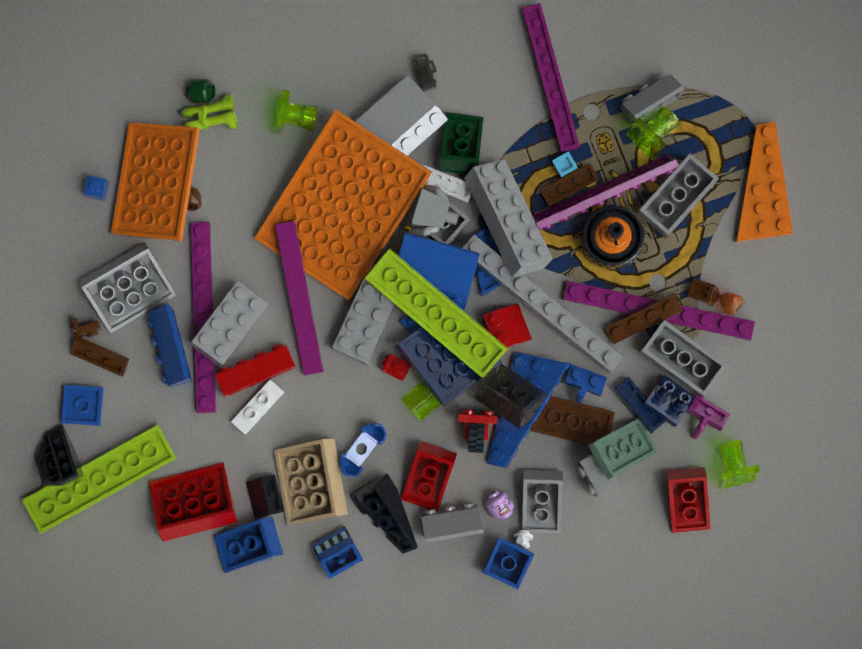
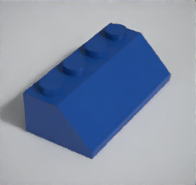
M166 304L150 311V317L147 320L150 329H154L155 336H152L154 346L159 348L160 354L157 355L159 365H163L164 373H162L164 384H168L172 388L193 382L174 308L170 304Z

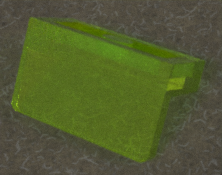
M424 382L420 383L402 398V401L419 422L441 405Z

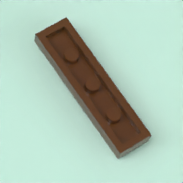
M672 293L606 325L605 329L613 344H616L682 312L683 309L675 293Z

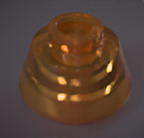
M722 293L719 296L720 308L724 310L723 313L728 315H735V312H739L745 303L743 297L736 294Z

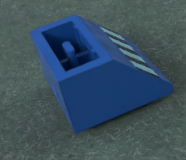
M345 526L311 545L329 579L364 560Z

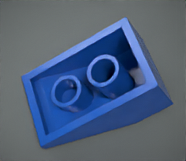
M273 517L259 519L214 536L224 573L284 555Z

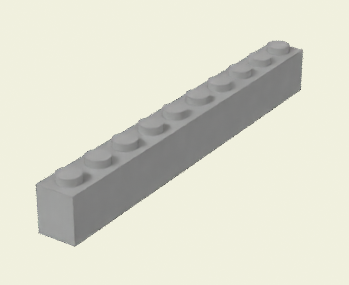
M473 235L465 244L463 249L480 253L477 263L478 267L607 373H610L623 358V356L524 275L511 277L503 258L477 236Z

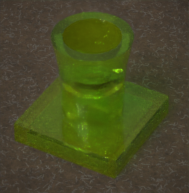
M282 90L278 96L272 133L280 134L285 124L313 131L317 116V106L288 103L290 91Z
M660 107L647 124L639 117L633 123L627 135L654 160L666 146L662 138L679 127V121L669 109Z
M742 440L729 441L716 447L727 472L720 475L718 482L720 490L758 480L761 472L759 464L747 467Z

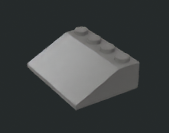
M406 75L357 118L355 122L408 156L448 119L422 89Z
M146 242L79 280L81 288L110 334L176 296L175 291Z

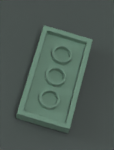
M639 419L588 445L607 480L658 452Z

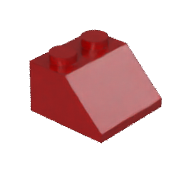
M519 304L500 308L483 315L487 330L508 349L532 340Z

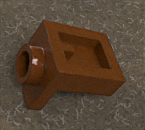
M694 278L687 296L713 307L714 303L719 299L720 292L716 285Z

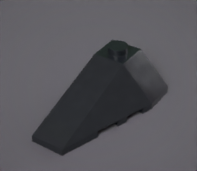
M388 473L372 479L350 494L359 511L363 515L367 514L374 521L373 525L376 528L380 527L386 533V538L402 554L418 547L398 489Z

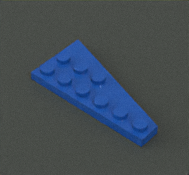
M514 352L487 464L508 468L519 450L524 437H527L530 432L529 429L541 414L555 386L559 384L563 373L570 366L569 363Z

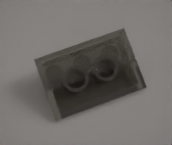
M500 364L478 381L474 398L520 429L532 419L546 398L547 393L503 364Z

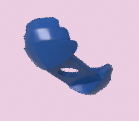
M369 423L360 429V435L348 451L342 453L339 466L343 475L349 477L358 476L364 470L361 464L376 444L383 445L387 432L381 424ZM360 443L366 445V452L364 454L356 452V446Z

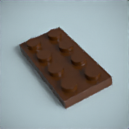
M551 396L536 422L533 423L531 432L590 445L610 434L615 412Z

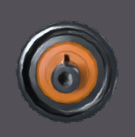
M605 205L596 209L585 220L580 235L582 250L585 256L593 264L607 270H617L630 265L641 253L645 240L644 227L641 220L630 209L621 205Z

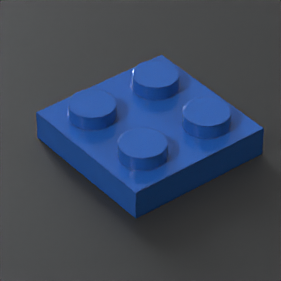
M64 385L61 423L101 426L104 388Z

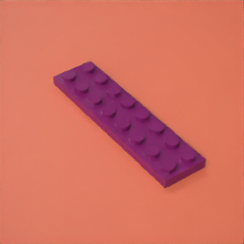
M666 154L532 216L538 229H549L557 221L564 222L570 219L572 214L584 213L592 205L599 206L605 203V199L610 197L617 198L623 194V191L637 189L640 187L639 184L645 181L647 183L657 179L658 175L663 173L664 175L670 174L679 165L675 158Z

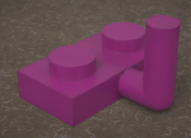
M696 395L687 412L700 419V422L692 432L691 437L698 439L707 424L721 431L730 414Z

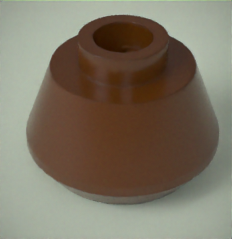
M191 187L187 210L196 211L202 206L201 193L197 188Z

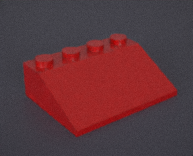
M224 463L149 482L157 529L163 542L238 523Z

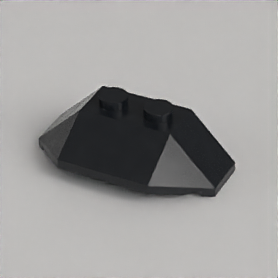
M61 424L45 432L44 440L40 444L35 456L43 486H62L84 476L76 450L64 426Z

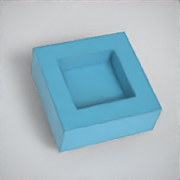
M569 151L552 160L561 178L578 169Z

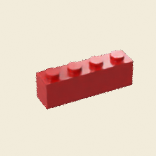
M276 345L271 348V352L265 354L263 351L255 354L254 359L249 361L243 359L236 362L237 366L229 368V366L219 369V373L215 374L224 397L295 369L296 366L287 345Z

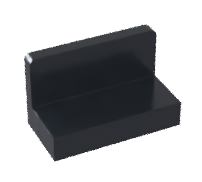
M275 474L246 482L255 519L284 512Z

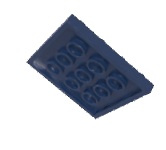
M423 327L396 345L443 407L482 379L481 376ZM499 359L486 375L500 366L502 361Z

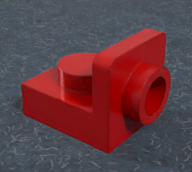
M392 353L389 357L385 356L381 363L383 367L382 372L401 382L404 381L411 367L408 362L396 357Z

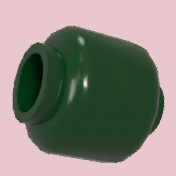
M193 79L186 87V95L193 103H209L216 94L215 85L209 79Z

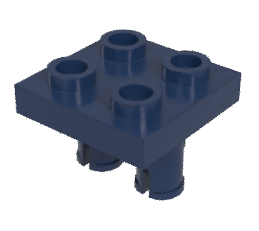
M663 375L643 405L675 428L695 396L666 375Z

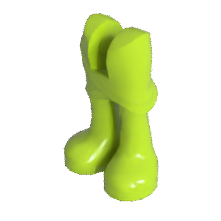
M232 94L225 95L221 101L198 107L190 106L181 111L182 118L197 116L198 119L185 123L184 126L197 127L202 130L209 129L210 126L227 124L231 129H238L237 117L233 111L235 110V104ZM218 111H229L220 115L207 117V114L214 113Z

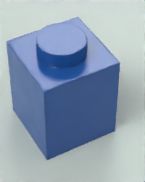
M87 176L83 194L87 198L106 201L109 182L107 179Z

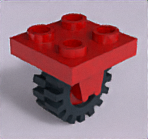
M463 409L462 412L458 413V422H466L465 439H468V452L483 453L484 440H488L489 424H497L498 416L492 410H482V413H474V409Z

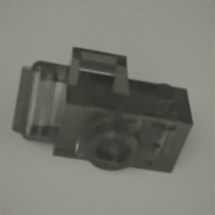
M426 53L413 56L415 64L413 68L422 91L425 92L436 88L437 81L436 79L434 80L433 74L437 70L433 60L429 61ZM429 64L433 65L434 70H431Z

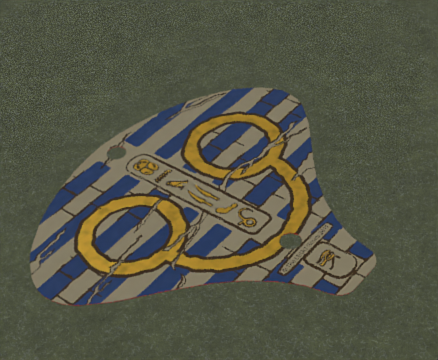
M643 86L605 90L569 103V109L580 148L571 150L569 153L578 169L590 163L599 181L558 203L666 154L675 158L678 165L691 154L719 179L667 239L645 221L638 212L672 173L658 175L656 180L649 183L645 181L639 184L640 187L631 191L629 189L625 190L617 198L610 197L605 199V203L599 206L592 205L584 213L572 214L570 219L564 222L557 221L549 229H539L553 258L544 269L590 286L659 300L675 293L681 306L699 309L698 300L691 299L687 295L693 279L700 280L703 263L711 240L747 175L755 132L752 122L740 108L720 96L684 87L685 89L681 97L632 126L621 109V105L624 103L622 100L631 94L633 96L640 93L638 90ZM590 104H594L600 109V116L594 121L588 120L584 116V109ZM551 114L519 138L501 158V160H506L532 215L549 208L540 190L561 179L552 160L566 153H561ZM605 205H621L630 209L641 220L644 227L645 240L641 253L630 265L617 270H607L593 264L585 256L580 241L581 229L587 217L596 209ZM478 207L477 216L479 227L481 231L486 228L489 234L491 235L490 230ZM655 274H660L666 279V286L660 291L653 290L649 284L650 278ZM661 322L645 329L650 337ZM671 324L690 339L696 338L701 331Z

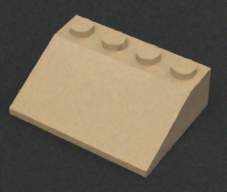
M334 438L320 439L274 450L287 526L348 515Z

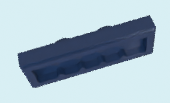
M630 377L614 389L616 394L650 434L666 422L643 405L647 397Z

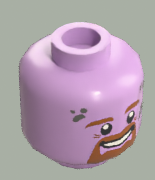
M495 490L488 495L489 499L485 505L493 518L503 520L513 513L514 504L506 492Z

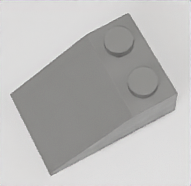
M524 470L522 530L529 531V533L561 534L563 471Z

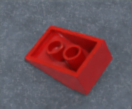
M421 441L401 500L426 509H436L437 512L458 453Z
M705 467L666 471L672 533L710 530L708 484Z

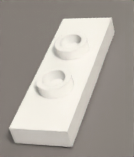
M423 165L433 172L427 180V184L439 187L447 196L465 203L469 202L472 193L466 181Z
M269 380L231 422L246 435L285 392L273 381Z

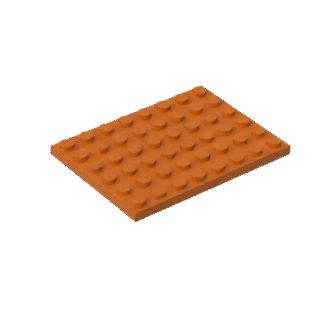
M335 109L254 239L281 256L275 225L295 221L305 272L348 301H351L363 279L371 270L433 172Z

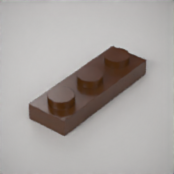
M588 163L541 189L540 193L548 207H551L599 181V178L591 164Z
M77 336L74 340L71 355L121 377L125 375L129 363L128 358Z

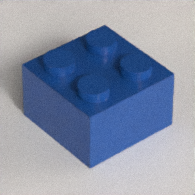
M499 537L483 574L518 590L535 554Z

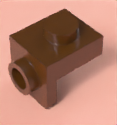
M76 317L71 318L73 322L70 324L74 335L77 334L78 337L87 336L91 338L98 335V331L102 330L98 321L80 327L78 319Z

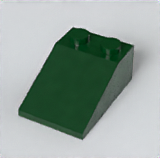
M446 112L448 120L444 124L438 171L467 175L473 167L479 164L484 117Z

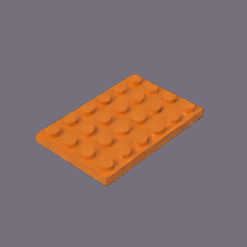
M129 122L111 234L182 242L200 134L199 128Z

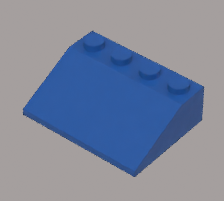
M405 232L399 256L465 311L480 253Z

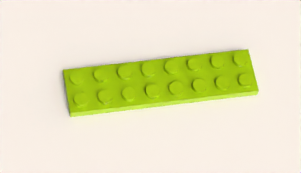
M389 249L365 277L369 283L482 378L485 377L508 350L502 342L392 249Z
M156 425L82 466L81 469L84 476L62 486H46L22 501L39 533L43 534L176 460L177 457L160 426Z

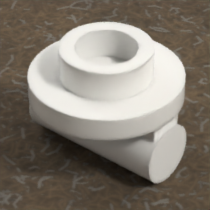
M519 530L518 533L514 534V539H516L517 544L521 547L528 549L530 547L529 540L533 539V535L529 534V531Z

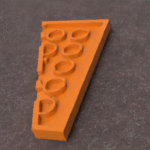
M776 122L757 124L755 127L736 242L793 234Z

